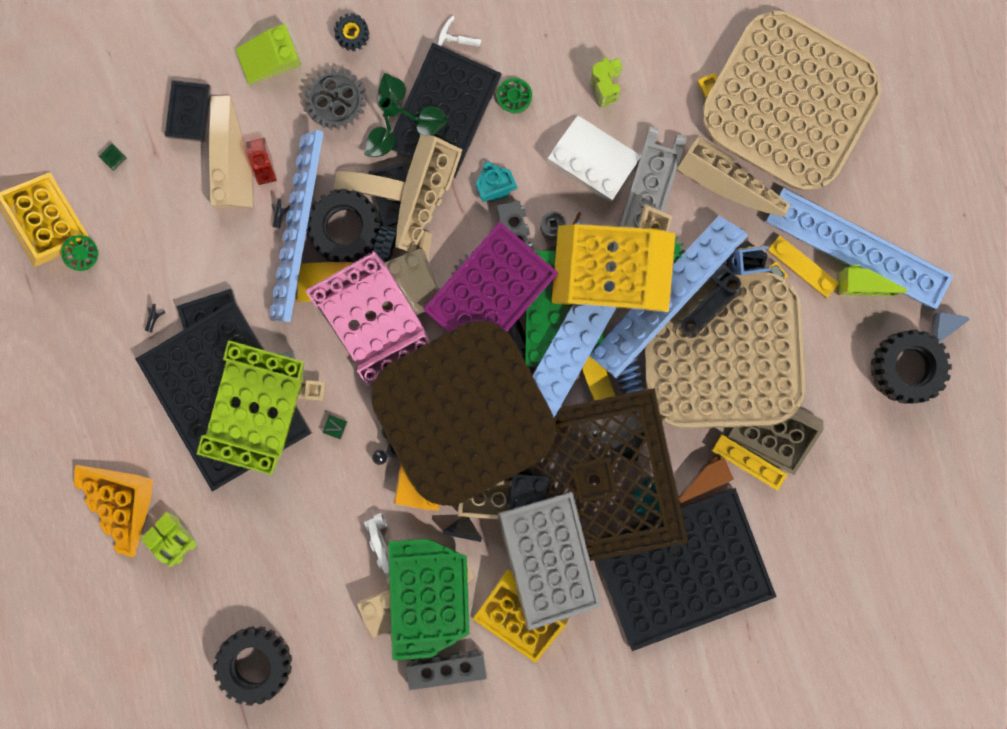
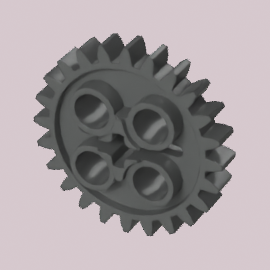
M332 68L331 73H328L325 69L324 76L317 73L319 79L312 78L311 80L314 85H307L311 91L305 92V95L309 97V99L304 101L309 105L306 109L308 112H311L310 117H316V124L322 121L321 126L323 128L328 124L330 130L336 126L337 130L340 131L341 125L347 129V123L354 126L353 119L360 120L358 113L364 114L361 107L367 106L362 101L367 99V96L362 94L365 92V88L360 87L361 81H356L357 77L355 74L350 77L348 70L343 74L342 68L339 69L338 73L335 72L334 68ZM329 84H336L335 89L327 90ZM347 91L353 92L351 98H344V94ZM321 92H325V93L328 94L329 96H326V95H323V94H320V93H321ZM338 96L340 101L335 100V102H333L332 98L336 99ZM322 100L328 101L325 107H319V103ZM343 103L351 104V107L345 106ZM337 109H345L344 114L336 115Z

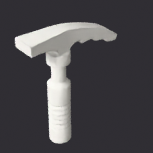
M452 16L443 27L438 45L442 46L444 41L447 40V42L455 41L458 44L480 47L481 39L463 36L454 37L451 34H447L448 28L454 22V16Z

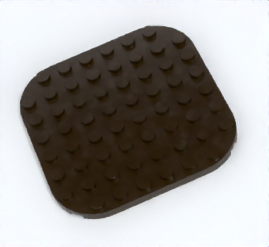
M473 321L463 324L390 363L379 373L372 388L371 396L374 412L409 480L419 495L437 505L452 506L463 503L531 467L548 454L555 440L556 424L553 413L519 349L507 331L491 322Z

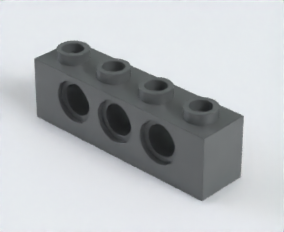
M520 201L497 205L499 221L517 237L522 238L523 242L534 251L532 242L528 243L527 236L530 235L528 224H524L523 217H526L524 205L521 206ZM513 218L517 219L519 221V225L517 227H511L508 223L509 220Z
M479 650L469 651L468 655L460 656V653L449 654L447 658L433 656L427 661H422L420 658L410 660V663L406 665L409 690L487 679L484 652L479 653ZM468 662L471 668L468 671H464L460 667L461 663ZM449 665L452 671L448 674L443 673L441 667ZM430 668L433 674L425 676L422 673V669Z

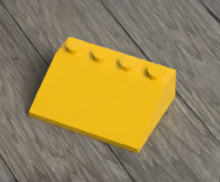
M51 173L0 192V212L33 267H37L61 255V247L68 238L75 235H83L89 238ZM76 238L77 244L82 242L81 238ZM66 246L64 252L68 251L71 248Z
M507 569L472 620L536 663L566 626L569 617L528 630L513 572Z

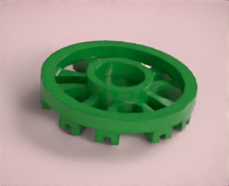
M510 78L499 86L497 100L500 107L511 114L521 113L531 104L532 90L524 80ZM515 82V88H511L509 83ZM519 83H522L520 89H518ZM504 86L509 89L508 92L503 88ZM525 87H526V88L528 89V91H529V92H527V93H522V92H521V90H523ZM500 92L506 93L507 96L500 98ZM521 101L526 103L523 108L520 105ZM512 104V109L507 108V105ZM515 104H518V110H515Z
M75 235L63 243L61 258L70 269L85 271L94 266L98 260L99 251L92 239L83 235ZM76 238L82 239L80 245L77 244ZM87 240L88 244L86 245V247H84L83 245ZM72 241L75 247H73L69 242ZM91 245L94 248L92 252L88 251V247ZM66 246L72 249L71 253H64ZM88 254H93L94 258L88 257ZM72 255L73 258L66 260V256ZM86 258L92 261L90 265L86 264ZM74 259L77 261L76 267L70 265ZM80 261L83 263V268H80Z

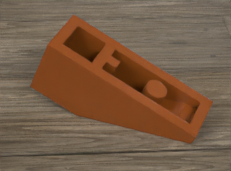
M715 456L707 460L708 464L700 469L679 495L680 503L734 480L725 458Z

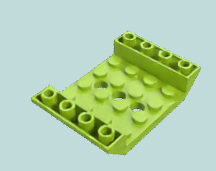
M228 341L223 360H227L207 433L201 437L197 454L273 475L284 450L303 382L304 362ZM234 397H238L241 400L238 408L233 407L231 404V400ZM252 402L259 404V411L257 413H253L250 410ZM271 407H275L278 410L276 418H271L268 414V410Z

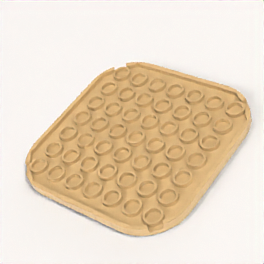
M773 11L757 16L743 31L706 97L703 105V123L710 138L730 153L794 189L804 191L816 190L832 182L840 173L877 106L881 94V82L879 83L875 66L864 55L791 13Z
M768 272L736 275L741 281V294L734 298L699 332L698 336L688 338L683 334L681 321L718 288L709 278L646 345L647 389L655 388L662 421L677 428L772 426L788 420L797 412L802 404L806 390L801 302L794 287L782 277ZM730 284L727 288L733 290L737 288V285ZM688 324L685 329L693 330L696 325Z

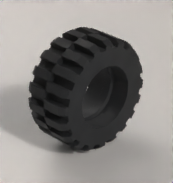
M341 189L339 192L332 190L327 196L323 194L319 202H314L312 205L314 209L309 213L307 224L309 232L307 235L312 242V246L319 254L331 262L354 263L373 253L372 250L375 247L382 222L375 206L366 196L360 195L354 190L351 192L347 189ZM342 210H351L361 218L362 232L350 244H337L330 239L327 233V224L335 213Z
M908 330L888 336V339L880 343L881 347L875 349L873 354L876 355V358L871 360V365H874V370H871L872 376L875 375L877 379L874 380L875 385L881 387L880 392L883 395H888V399L903 404L924 403L929 401L930 398H936L939 395V391H944L946 388L944 382L949 381L951 377L948 374V370H952V364H948V359L951 357L949 353H945L944 349H946L944 343H938L939 338L935 335L929 336V332ZM906 349L917 351L925 361V375L916 385L904 383L896 371L897 358Z
M251 626L237 631L219 647L220 650L215 656L217 661L213 664V670L217 671L214 678L215 681H220L221 685L218 688L221 692L225 690L228 693L226 695L227 698H236L235 703L238 704L246 702V706H253L254 703L259 705L263 704L266 700L274 698L287 683L288 676L292 670V666H290L292 655L288 654L290 649L288 644H283L282 641L284 639L281 636L277 637L274 635L275 631L271 629L266 631L265 627L261 626L258 628ZM256 648L267 656L271 670L264 681L259 683L249 682L239 674L236 659L242 650Z

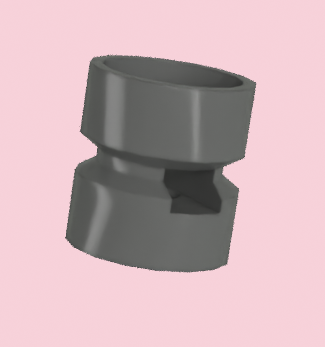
M555 211L546 213L540 225L542 235L549 240H556L558 226L566 225L564 216Z

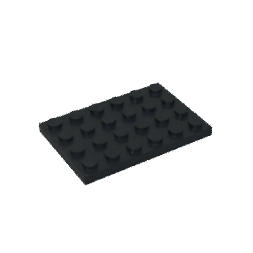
M432 42L403 109L417 118H420L421 110L426 107L439 108L446 114L447 123L433 136L462 149L453 177L456 179L502 73ZM402 112L392 132L396 137L392 151L413 159L421 134L417 130L418 122Z

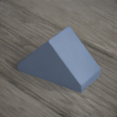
M947 313L934 314L931 336L935 335L939 338V343L970 319L967 316Z

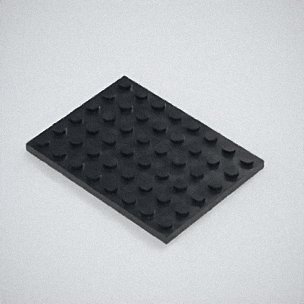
M235 300L135 358L212 492L251 470L197 454L201 437L207 433L227 360H223L228 341L264 350ZM238 397L232 398V406L238 408L241 400ZM252 402L250 410L253 413H257L259 411V404ZM297 405L284 450L313 433ZM271 407L268 410L269 416L276 418L278 410L275 407Z
M736 488L681 507L688 543L598 559L632 652L777 597ZM657 516L647 521L655 526L660 517ZM662 519V521L660 522V524L658 525V527H663V526H664V524H663V519ZM640 523L635 524L631 527H633L636 530ZM643 523L638 531L652 528ZM627 528L622 529L620 534L631 533ZM609 534V535L603 536V537H601V538L610 537V536H613V535Z

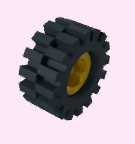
M351 13V16L345 14L344 18L341 16L339 18L340 21H336V27H334V34L338 44L343 49L345 47L347 51H350V49L356 51V48L361 50V46H366V41H369L370 32L366 21L360 15L355 16L354 13ZM350 28H354L357 30L355 31V36L351 37L347 35V33H349Z
M386 225L381 226L373 251L383 261L388 262L395 248L397 229Z

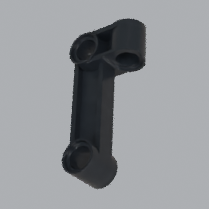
M724 263L710 276V279L718 288L681 321L683 334L688 338L698 336L699 332L734 298L741 294L740 279ZM730 284L737 285V288L733 290H730L727 287ZM688 324L696 325L693 330L685 329Z

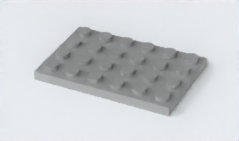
M572 492L498 514L528 630L601 607Z

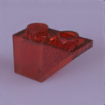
M265 137L246 142L247 156L258 185L277 181L271 153Z

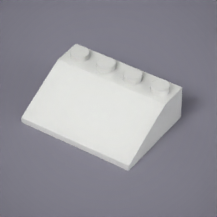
M577 116L548 157L547 163L611 204L641 155L585 119Z

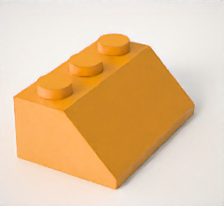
M400 464L394 504L439 511V505L427 501L418 494L402 464Z

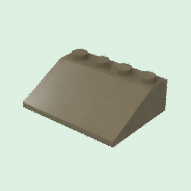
M418 249L385 262L416 315L425 312L423 310L425 306L439 292L425 251ZM386 301L382 304V307L389 310L393 307V304L390 301ZM371 310L365 314L369 319L376 317V313Z
M799 408L791 418L780 424L732 427L727 438L758 457L795 475L823 432V420Z

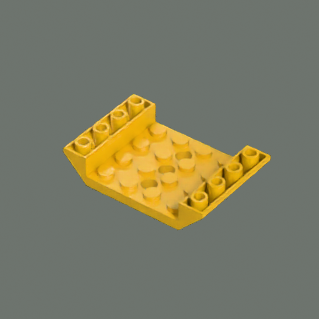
M579 224L558 226L555 270L558 274L553 282L552 303L669 312L676 233L656 229ZM610 242H617L618 250L609 252L608 244ZM610 261L617 264V268L613 272L606 270V264ZM608 281H613L615 284V289L611 292H606L604 289V285Z

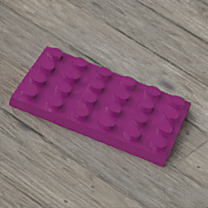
M499 222L423 310L448 332L473 321L491 322L508 331L555 278L558 272L505 225Z

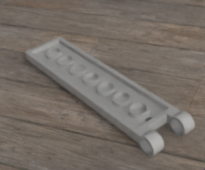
M649 127L619 227L639 228L644 205L664 212L687 137L677 134L673 149L655 144L659 128ZM659 153H663L664 156H663V157H659L658 154H659ZM614 242L612 252L618 250L617 242ZM613 261L608 262L606 270L608 272L615 271L617 264Z

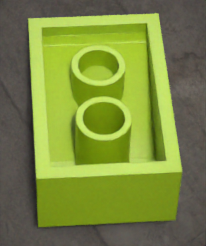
M286 24L266 30L235 49L249 85L302 65Z
M850 265L838 273V295L895 297L907 293V288L868 268H861V265Z

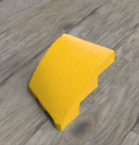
M353 262L300 264L297 302H312L306 292L307 289L352 265Z

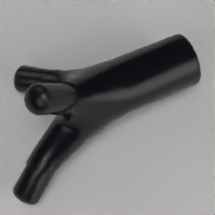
M278 198L277 206L275 204L272 205L274 209L272 227L280 228L282 216L290 208L289 205L281 208V199Z
M152 304V309L151 307L148 308L149 317L145 331L151 333L156 320L165 314V310L156 313V304Z

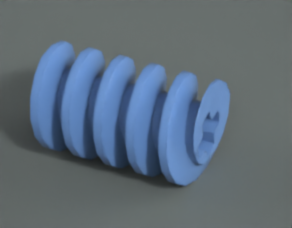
M636 357L619 375L622 379L618 381V384H624L623 387L619 388V391H623L625 394L644 390L643 387H638L642 380L636 379L641 373L634 371L639 368V365L633 364V362L638 360Z

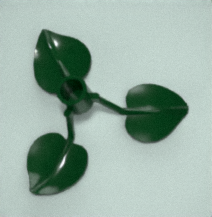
M384 73L379 85L377 98L378 106L384 112L382 116L385 119L387 130L384 127H377L369 133L364 154L368 157H380L393 149L396 137L390 133L391 127L388 116H396L400 111L418 122L417 130L420 134L433 136L447 123L446 114L436 107L423 108L420 112V118L405 111L396 103L401 101L406 94L405 83L396 77Z

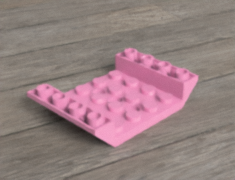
M375 252L306 290L314 305L321 308L357 364V372L366 386L373 384L379 373L387 365L430 342L422 323L386 264ZM386 301H390L393 304V307L389 310L382 307V304ZM367 311H374L376 317L373 319L367 318L365 315ZM351 320H357L360 325L357 328H352L348 323Z

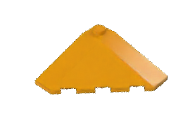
M76 465L74 469V485L77 490L82 489L87 496V499L84 501L91 513L97 512L101 519V522L98 524L105 535L110 534L116 543L113 548L119 554L131 558L135 557L152 497L153 480L135 474Z

